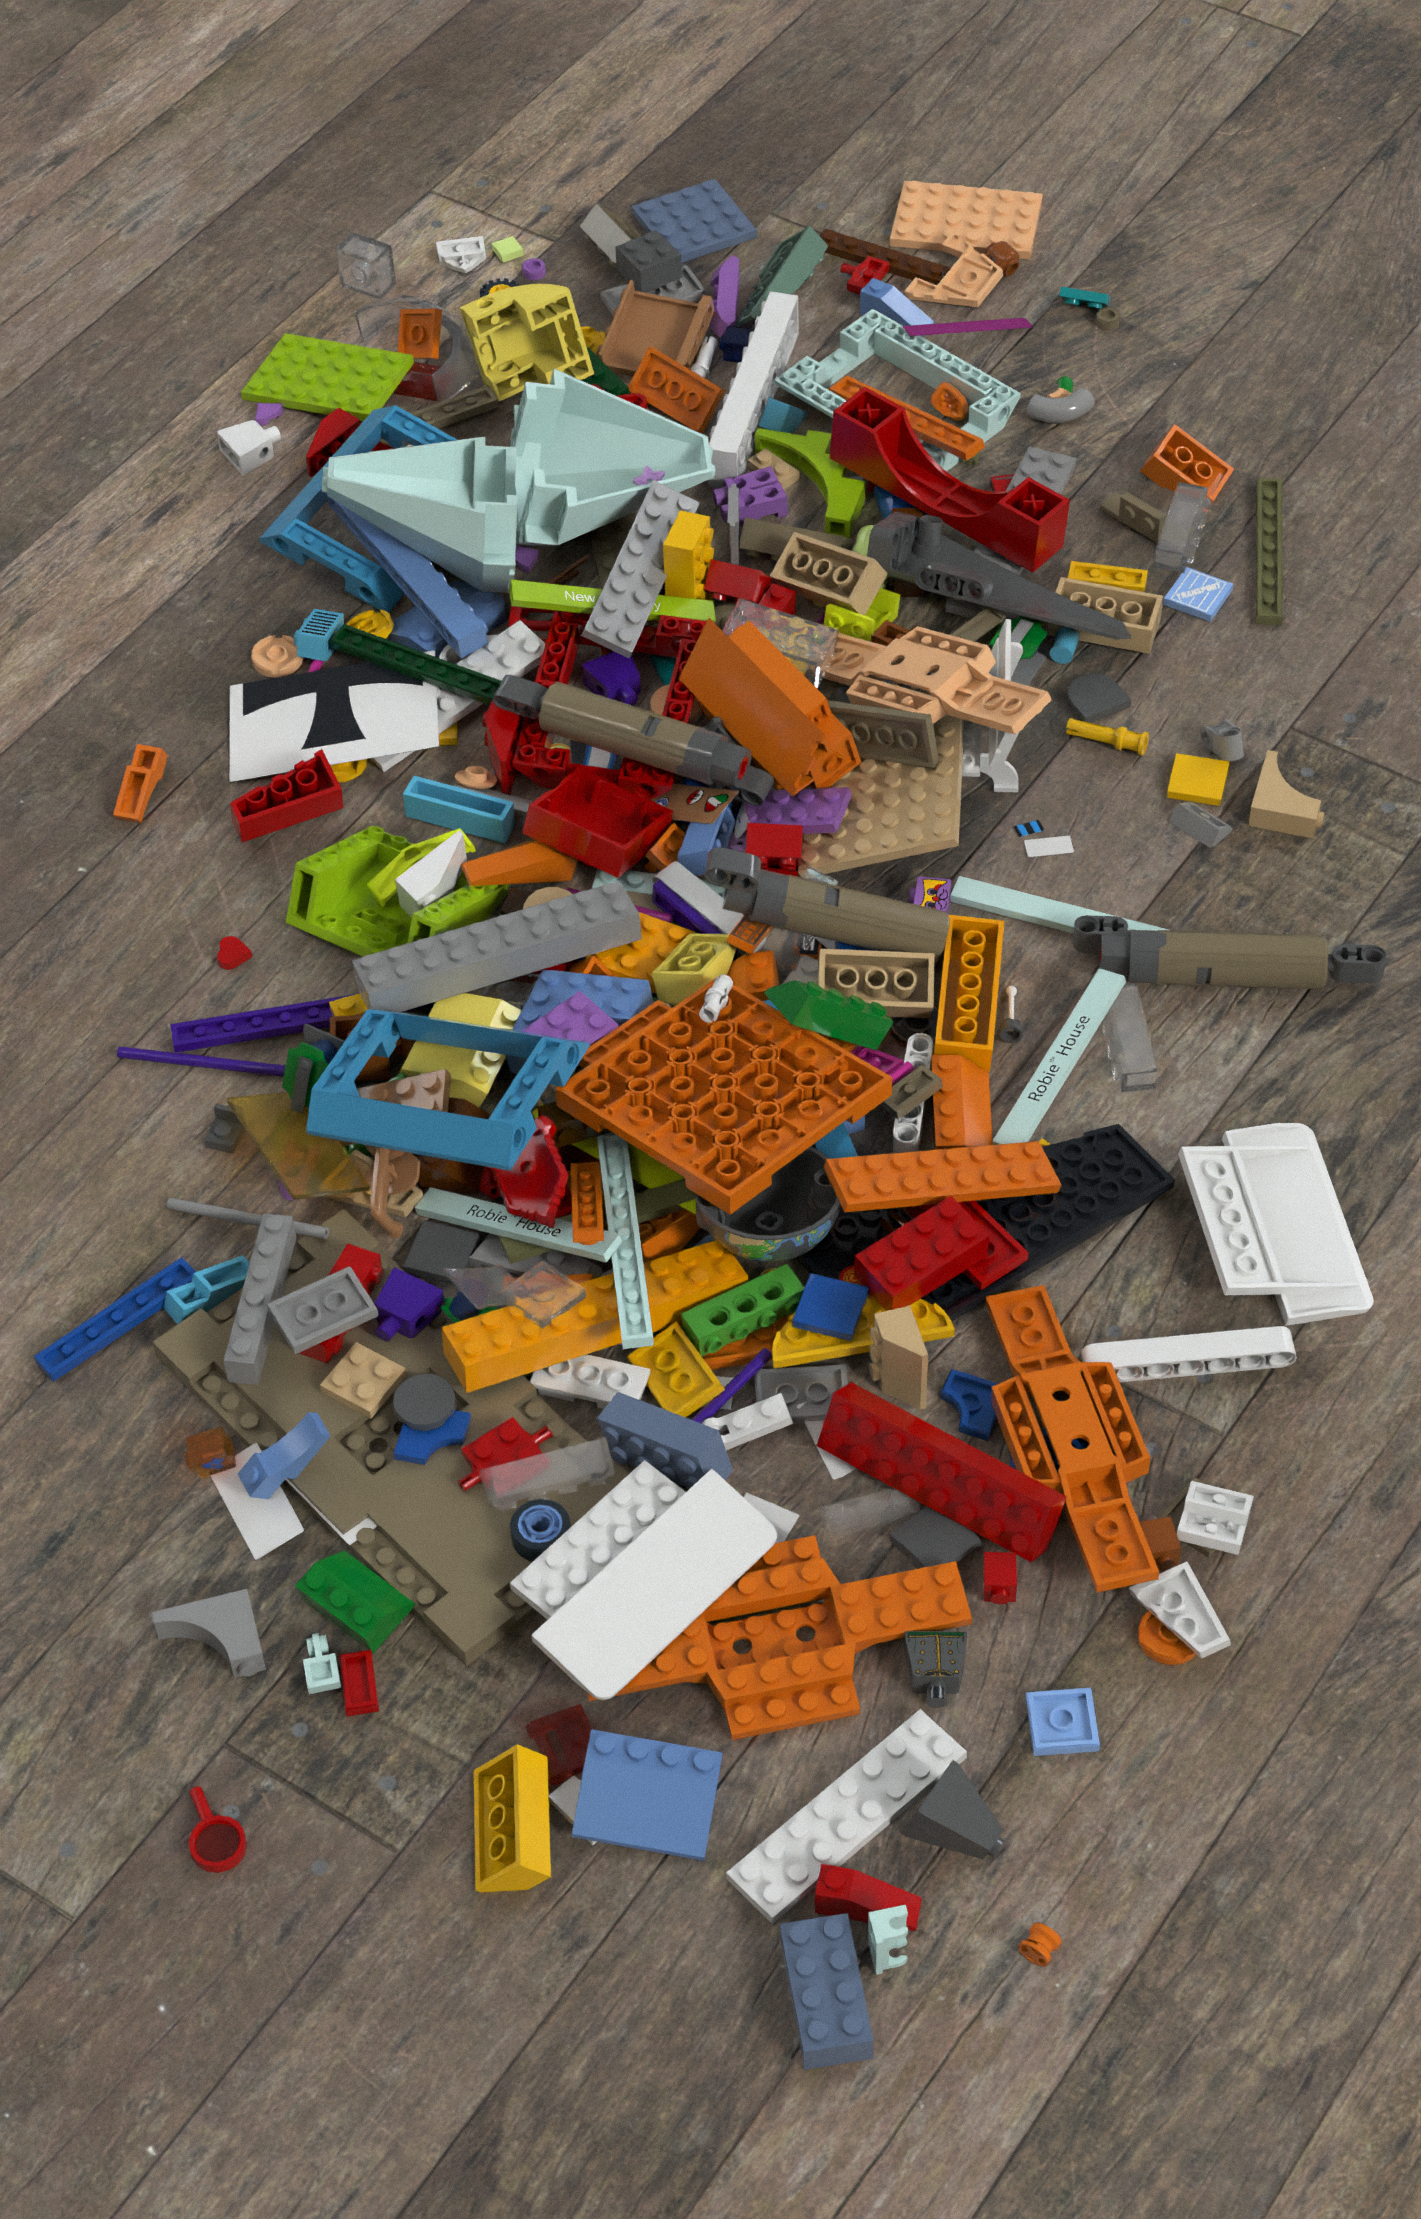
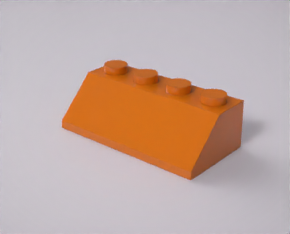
M931 1055V1071L942 1079L943 1087L932 1095L934 1150L993 1145L989 1072L962 1055Z

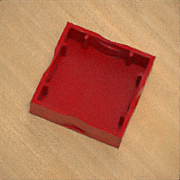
M579 767L565 777L556 788L545 792L529 804L522 833L619 878L645 857V854L670 826L674 811L641 795L629 792L613 782Z

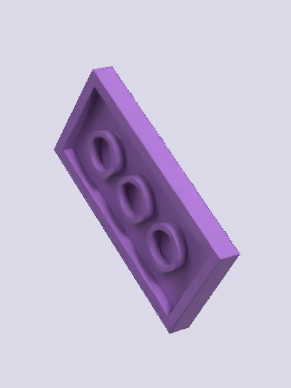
M849 787L802 789L793 797L786 790L769 791L763 805L755 806L745 803V808L750 823L803 825V834L837 833L852 795Z

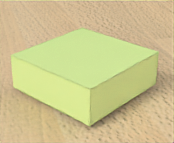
M513 236L492 243V250L502 263L524 256L523 248Z

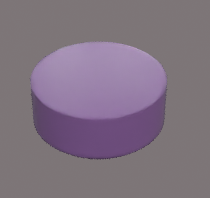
M528 259L522 264V275L528 280H539L546 274L545 263L540 259Z

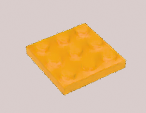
M639 912L641 940L592 955L616 977L649 980L651 992L656 993L652 972L690 933L695 934V931Z

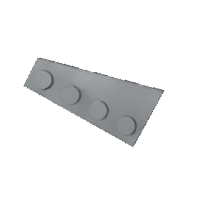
M491 1233L469 1257L470 1265L480 1267L485 1265L493 1267L495 1272L506 1274L508 1271L522 1275V1277H535V1274L546 1272L561 1273L562 1275L588 1273L593 1274L594 1279L602 1276L601 1267L578 1255L558 1250L509 1264L500 1244L499 1235Z

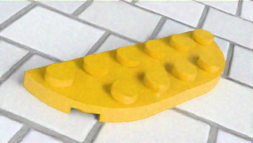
M869 1293L852 1341L794 1328L792 1320L795 1313L788 1317L789 1321L775 1335L772 1348L773 1368L870 1352L869 1346L873 1345L870 1327H874V1314L886 1310ZM919 1299L910 1305L923 1342L955 1337V1329L949 1316L936 1303L932 1305L923 1299Z

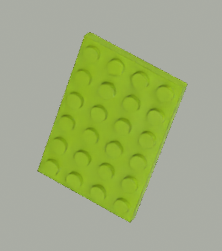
M285 333L242 389L241 396L242 400L258 403H282L283 407L325 415H329L337 408H341L360 419V421H364L373 410L384 406L414 364L413 355Z

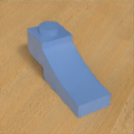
M308 1412L279 1441L261 1453H254L239 1471L238 1476L250 1497L269 1499L286 1478L296 1479L330 1438V1434L318 1413Z

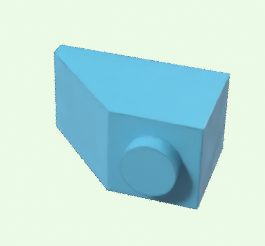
M769 397L759 426L768 430L792 434L807 417L808 412Z

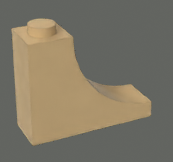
M1267 750L1251 805L1249 826L1314 838L1316 828H1322L1325 812H1320L1321 800L1308 797L1291 787L1279 771L1277 764L1278 752Z

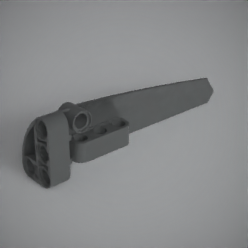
M897 511L875 524L871 530L867 557L875 559L888 573L886 577L914 583L925 591L1116 640L1131 639V634L1126 629L1124 622L1031 582L941 533L943 520L939 517L926 515L919 518L918 516Z

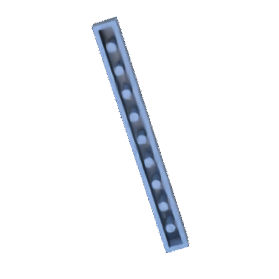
M327 496L329 507L460 658L488 644L486 636L488 628L482 618L478 619L474 615L470 604L464 603L461 600L456 588H451L447 584L445 576L442 572H437L434 569L430 559Z

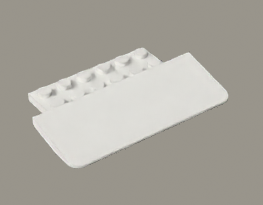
M1274 1123L1225 1131L1222 1137L1224 1146L1181 1147L1178 1155L1224 1295L1275 1294L1285 1326L1362 1314L1371 1309L1374 1302L1372 1293L1314 1132L1308 1126L1301 1123Z
M644 1460L510 1582V1588L548 1619L532 1634V1641L591 1696L599 1700H606L615 1696L776 1543L777 1533L773 1524L713 1469L685 1492Z

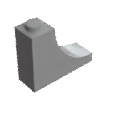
M247 1589L152 1612L159 1640L175 1637L189 1638L213 1647L226 1659L234 1678L252 1676L259 1671L266 1670Z

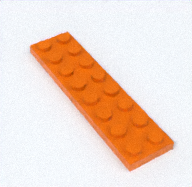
M1039 1141L826 1159L823 1167L844 1212L938 1204L949 1196H952L957 1202L1051 1194L1058 1193L1061 1187V1183Z

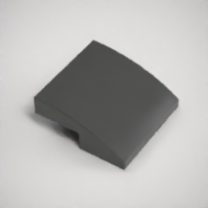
M928 1506L889 1533L891 1543L911 1556L913 1565L917 1569L954 1561L957 1563L982 1545L981 1540L972 1530Z

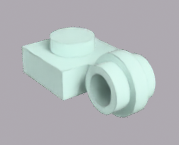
M312 1634V1638L306 1639L310 1658L303 1659L309 1694L341 1688L337 1658L335 1653L329 1654L326 1635Z

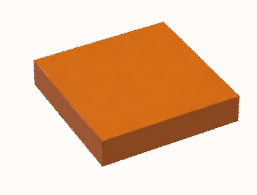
M435 308L400 309L397 352L413 355V359H438L442 310Z

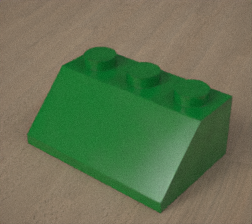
M346 1551L316 1561L295 1585L304 1602L366 1649L371 1650L373 1654L415 1606L413 1601Z

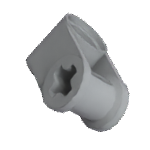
M1229 719L1222 720L1221 724L1212 727L1204 726L1201 728L1200 734L1204 746L1222 760L1235 761L1244 756L1242 729L1231 723Z

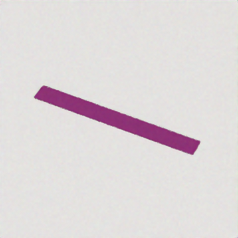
M1026 318L903 326L910 336L1033 327Z

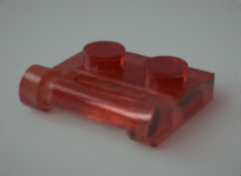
M414 362L393 394L439 402L452 376V366L446 364L437 366ZM413 371V372H419V373L437 375V376H439V377L428 376V375H422V374H416V373H411V372Z
M581 1704L535 1719L526 1725L527 1733L531 1739H534L540 1754L547 1756L548 1781L551 1785L560 1784L568 1777L583 1772L592 1728ZM554 1729L567 1762L558 1763L546 1736L547 1731Z

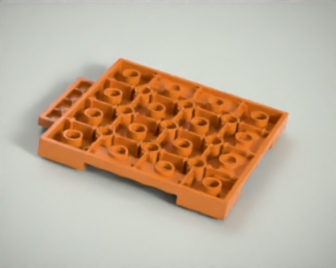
M713 979L673 1008L657 1000L591 1045L578 1064L584 1069L568 1079L564 1087H556L557 1107L597 1132L605 1128L680 1174L685 1178L686 1188L731 1215L772 1184V1175L844 1121L854 1124L892 1095V1077L818 1033L791 1025L780 1011L734 984L728 993V1002L720 1010L716 1021L712 1020V1023L703 1021L699 1016V1012L705 1003L704 996L714 984L715 979Z

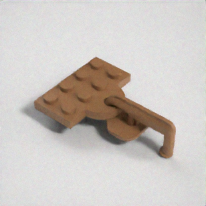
M447 1069L358 1088L357 1090L361 1098L448 1112L451 1074ZM337 1140V1141L341 1144L342 1147H343V1146L352 1145V1144H357V1143H352V1142ZM365 1145L375 1157L374 1163L366 1171L365 1191L371 1197L370 1214L391 1238H398L403 1232V1225L399 1221H394L386 1213L387 1199L389 1195L407 1192L417 1184L420 1174V1160L412 1153Z

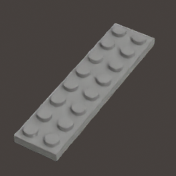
M655 480L652 481L581 636L630 658L667 577L664 574L663 543L680 510L695 513L700 502Z

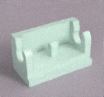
M906 1905L868 1912V1946L876 1975L882 1974L883 1970L900 1967L907 1962L906 1955H901L897 1958L889 1955L891 1949L907 1945L906 1935L908 1934V1927H906L908 1912Z

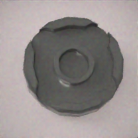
M419 1374L408 1378L399 1385L394 1394L393 1405L397 1419L401 1423L403 1421V1423L408 1425V1428L413 1430L429 1431L441 1427L449 1416L452 1417L455 1412L456 1397L452 1385L446 1379L435 1374Z

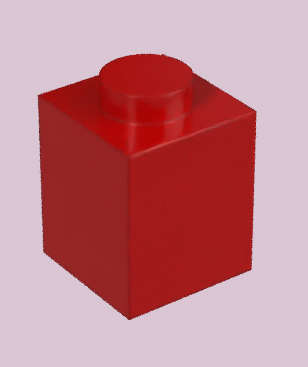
M984 1552V1602H993L994 1604L1016 1602V1552Z

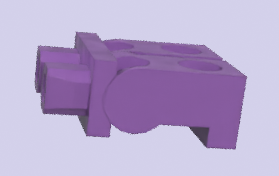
M771 466L739 475L733 479L731 477L725 478L724 487L712 490L713 501L716 507L720 506L724 523L728 519V488H731V484H736V488H739L740 526L744 525L745 517L759 520L763 516L775 513L778 518L788 515L787 496Z

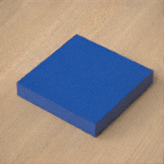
M810 1273L792 1320L793 1327L852 1341L869 1295V1287Z

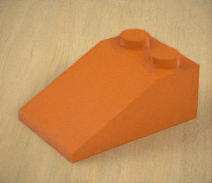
M1174 424L1159 441L1140 472L1160 487L1212 504L1234 468Z
M773 950L745 954L731 963L727 976L732 979L735 986L759 1000H770L764 993L768 988L779 985V972Z

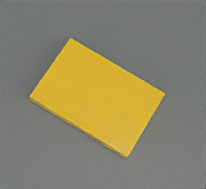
M677 1321L653 1337V1346L639 1347L627 1356L632 1365L650 1369L651 1373L646 1385L661 1407L685 1418L725 1390Z

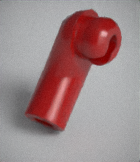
M483 1169L479 1190L486 1196L495 1199L499 1197L500 1190H498L497 1184H495L497 1182L494 1181V1174L487 1169Z

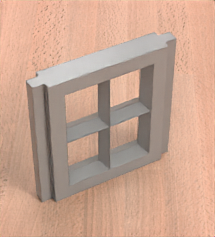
M731 484V488H728V558L730 564L739 565V488H736V484Z

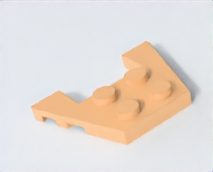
M953 231L942 244L943 252L959 257V259L938 285L915 277L904 291L908 299L979 307L1003 277L1002 268L983 253L980 255L974 250L970 242L963 241L960 238V234Z

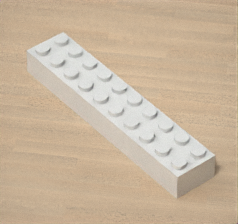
M770 291L767 300L762 302L761 315L756 317L755 330L749 334L748 347H744L742 362H738L736 377L732 378L730 382V392L724 396L723 410L718 411L717 425L711 428L710 442L708 443L709 447L713 449L711 464L715 465V476L713 480H708V487L722 488L724 487L725 478L731 477L733 479L745 473L747 460L751 458L755 447L757 428H762L759 426L768 398L774 399L778 388L774 384V379L784 373L799 335L797 295Z

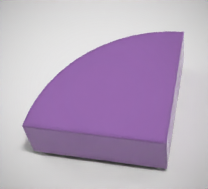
M258 403L255 421L262 426L269 424L268 421L275 417L279 418L283 413V404Z
M516 545L515 562L520 570L530 573L539 557L538 550Z

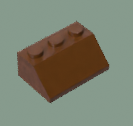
M449 1097L448 1113L489 1119L491 1116L488 1112L465 1099ZM419 1154V1183L421 1188L429 1189L432 1187L444 1191L478 1194L482 1170L485 1169L484 1166Z

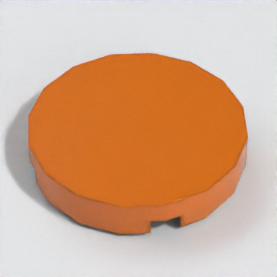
M1147 1611L1142 1616L1138 1627V1640L1140 1647L1148 1657L1162 1664L1178 1665L1192 1660L1196 1655L1151 1612Z

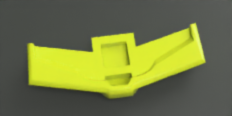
M461 828L417 844H411L401 850L397 857L367 883V886L375 900L383 908L386 905L385 903L397 893L395 879L460 830L463 833L466 853L476 852L475 846Z

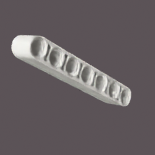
M1284 1326L1094 1343L1084 1347L1081 1351L1083 1362H1111L1119 1382L1280 1368L1291 1365L1297 1359L1291 1331Z

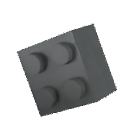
M657 230L615 247L617 271L626 280H633L634 287L640 292L647 293L682 278L681 254Z

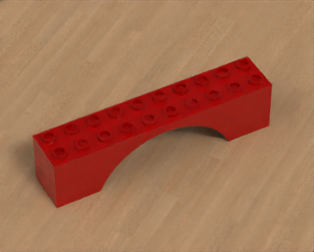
M863 387L833 411L830 459L927 514L941 518L943 523L1032 573L1063 547L1070 499L1030 477H1027L1015 488L1000 492L977 489L961 482L937 464L924 449L910 425L905 408L867 387Z

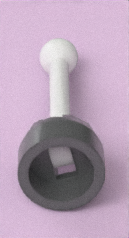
M1008 986L1006 988V994L1008 995V1018L1003 1020L1000 1025V1038L1004 1042L1015 1043L1021 1040L1023 1028L1019 1020H1014V996L1017 994V989L1014 986Z

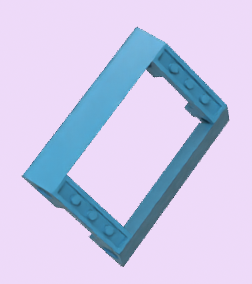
M394 405L373 410L332 457L371 452L380 439L387 441L389 446L395 449L404 448L409 443L413 446L456 441L457 439ZM329 461L323 467H328ZM322 467L259 538V542L301 566L309 557L345 577V591L373 607L389 613L405 593L380 565L307 525L328 500L326 492H322Z
M367 1009L313 1086L306 1131L308 1135L510 1171L537 1129L531 1110L548 1084L565 1086L590 1045L588 1042L390 1010ZM400 1036L404 1039L528 1058L489 1119L361 1098L354 1083V1080L372 1055L389 1058Z

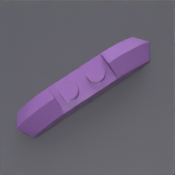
M734 255L715 270L710 280V284L714 287V314L709 325L712 331L728 344L736 339L740 282L739 259Z

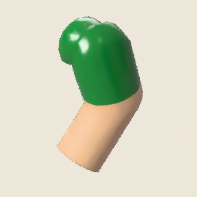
M1068 376L1059 378L1056 383L1058 384V390L1048 394L1046 397L1063 398L1072 394L1074 386L1072 379Z

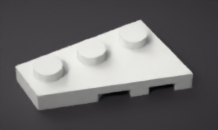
M1188 1562L1160 1573L1158 1580L1139 1583L1129 1588L1130 1594L1201 1659L1231 1645L1226 1631Z

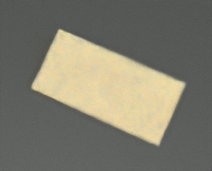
M288 1092L231 1097L227 1099V1103L293 1200L369 1191V1184L336 1139L308 1135L306 1128L309 1108L305 1107L303 1114L290 1109L292 1100L289 1099Z

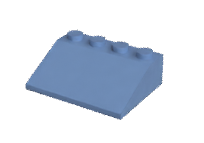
M454 580L448 584L451 588H456L464 603L470 604L474 615L478 619L482 618L488 628L486 634L506 622L504 598L498 593L481 592L463 581ZM416 606L393 620V630L385 638L420 652L435 650V657L439 658L444 647L448 645Z
M591 1729L572 1837L704 1861L723 1753Z

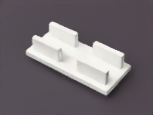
M586 1354L534 1371L530 1382L538 1389L539 1394L574 1402L575 1398L596 1402L598 1408L604 1409L617 1392L641 1400L651 1371L648 1368Z

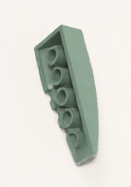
M810 225L779 243L759 274L760 282L757 281L753 286L755 291L749 295L747 299L749 303L743 307L736 322L738 327L761 315L762 302L767 300L770 291L792 295L804 281L813 276L815 273L813 269L824 259L823 254L828 245Z

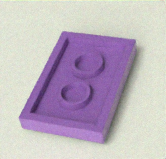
M578 991L523 1029L522 1032L585 1041L591 1046L618 1028V1024L585 994Z

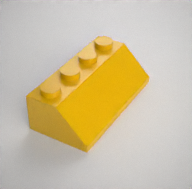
M518 1744L474 1770L475 1891L484 1893L529 1890L551 1877L547 1756Z

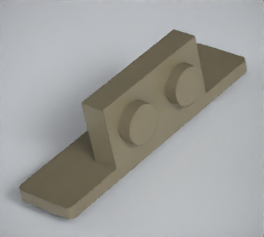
M1128 492L1122 496L1114 493L1100 504L1101 510L1175 554L1181 553L1193 543L1191 536L1166 522V514Z

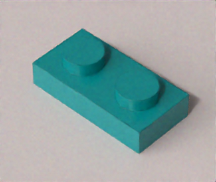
M1062 286L1059 296L1065 299L1064 303L1078 306L1079 302L1088 303L1089 308L1099 310L1102 309V306L1109 307L1111 299L1108 294Z

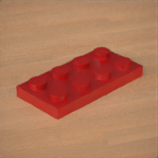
M976 1201L958 1202L989 1235L987 1257L963 1271L979 1289L983 1290L1027 1261L1028 1252ZM936 1204L905 1208L916 1218Z

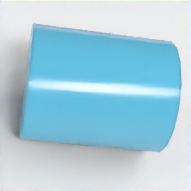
M1069 627L1058 629L1050 649V656L1055 662L1066 664L1072 660L1079 641V634L1076 630Z

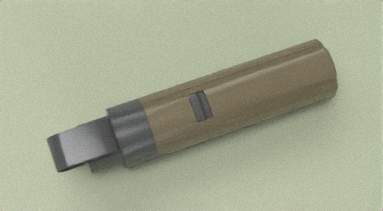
M718 847L710 850L708 853L705 878L710 884L725 888L722 907L724 910L746 914L749 921L875 951L935 953L934 964L942 956L949 930L950 918L947 911L761 869V861L757 856L736 850Z

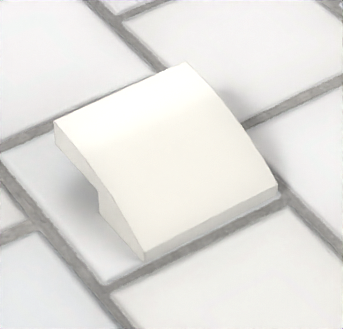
M1191 1481L1177 1530L1178 1540L1239 1555L1254 1496Z

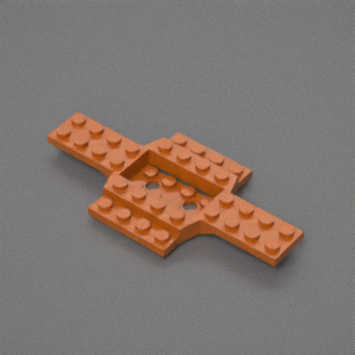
M815 1535L775 1543L772 1548L615 1696L683 1682L708 1684L725 1711L731 1740L859 1715L860 1706L853 1683L856 1653L877 1643L905 1638V1631H941L972 1624V1616L957 1563L954 1561L840 1584L825 1560L821 1558ZM826 1598L823 1604L817 1603L808 1607L782 1610L778 1613L752 1616L748 1619L728 1623L722 1622L717 1625L707 1623ZM801 1627H810L815 1632V1636L812 1640L804 1642L797 1638L796 1632ZM744 1639L749 1641L752 1645L751 1650L746 1654L736 1653L733 1649V1644L737 1640ZM587 1692L589 1701L599 1700Z

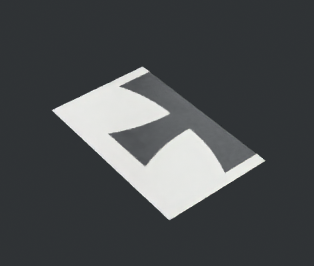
M435 650L423 652L435 657ZM371 662L230 686L229 782L287 773L294 769L295 764L302 760L304 762L314 757V753L321 749L329 764L334 765L439 747L436 686Z

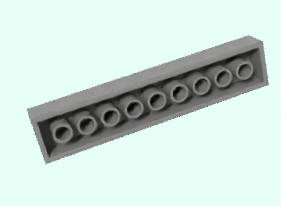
M620 881L608 883L590 890L581 891L543 904L527 907L516 912L500 915L489 920L473 923L469 926L446 931L442 934L352 960L356 987L367 1009L403 1012L641 940L640 917Z

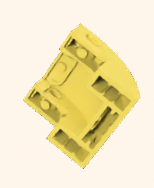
M553 284L520 285L488 294L460 307L484 386L488 385L499 399V402L523 391L525 382L550 384L553 368L579 380L594 374L570 289L567 287Z

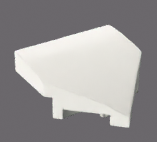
M483 236L436 242L439 264L449 269L467 273L486 259Z

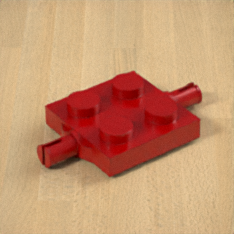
M514 1417L498 1425L461 1449L462 1456L471 1466L472 1473L457 1481L459 1487L462 1488L463 1492H466L471 1487L481 1483L489 1488L497 1500L549 1468V1460L541 1452L539 1445L553 1437L551 1430H548V1426H544L531 1435L520 1426Z

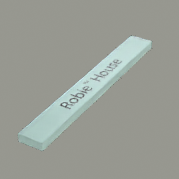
M1098 969L994 1137L993 1145L1029 1141L1125 985L1124 975Z
M432 1187L429 1188L414 1207L417 1215L602 1262H607L622 1242L619 1234L604 1230V1241H598L593 1245H582L580 1242L573 1243L572 1222L556 1218L554 1228H550L537 1223L536 1220L531 1221L529 1218L524 1219L522 1216L518 1217L509 1214L504 1205Z

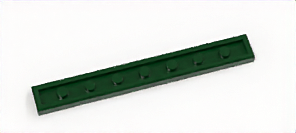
M345 624L341 626L329 641L333 649L490 705L491 701H493L492 698L501 683V680Z

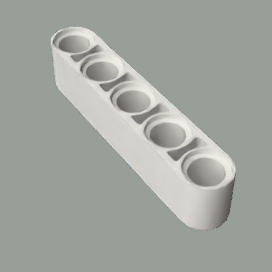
M676 861L652 877L653 884L661 880L723 934H730L744 916L742 913L722 909L724 899ZM766 937L763 939V941L759 944V946L755 949L753 953H756L759 949H761L763 946L767 944ZM739 948L737 950L738 958L749 954Z
M916 1033L909 1037L907 1041L904 1063L910 1062L914 1070L922 1064L931 1070L933 1040L927 1034ZM927 1099L899 1120L895 1117L893 1153L919 1151Z

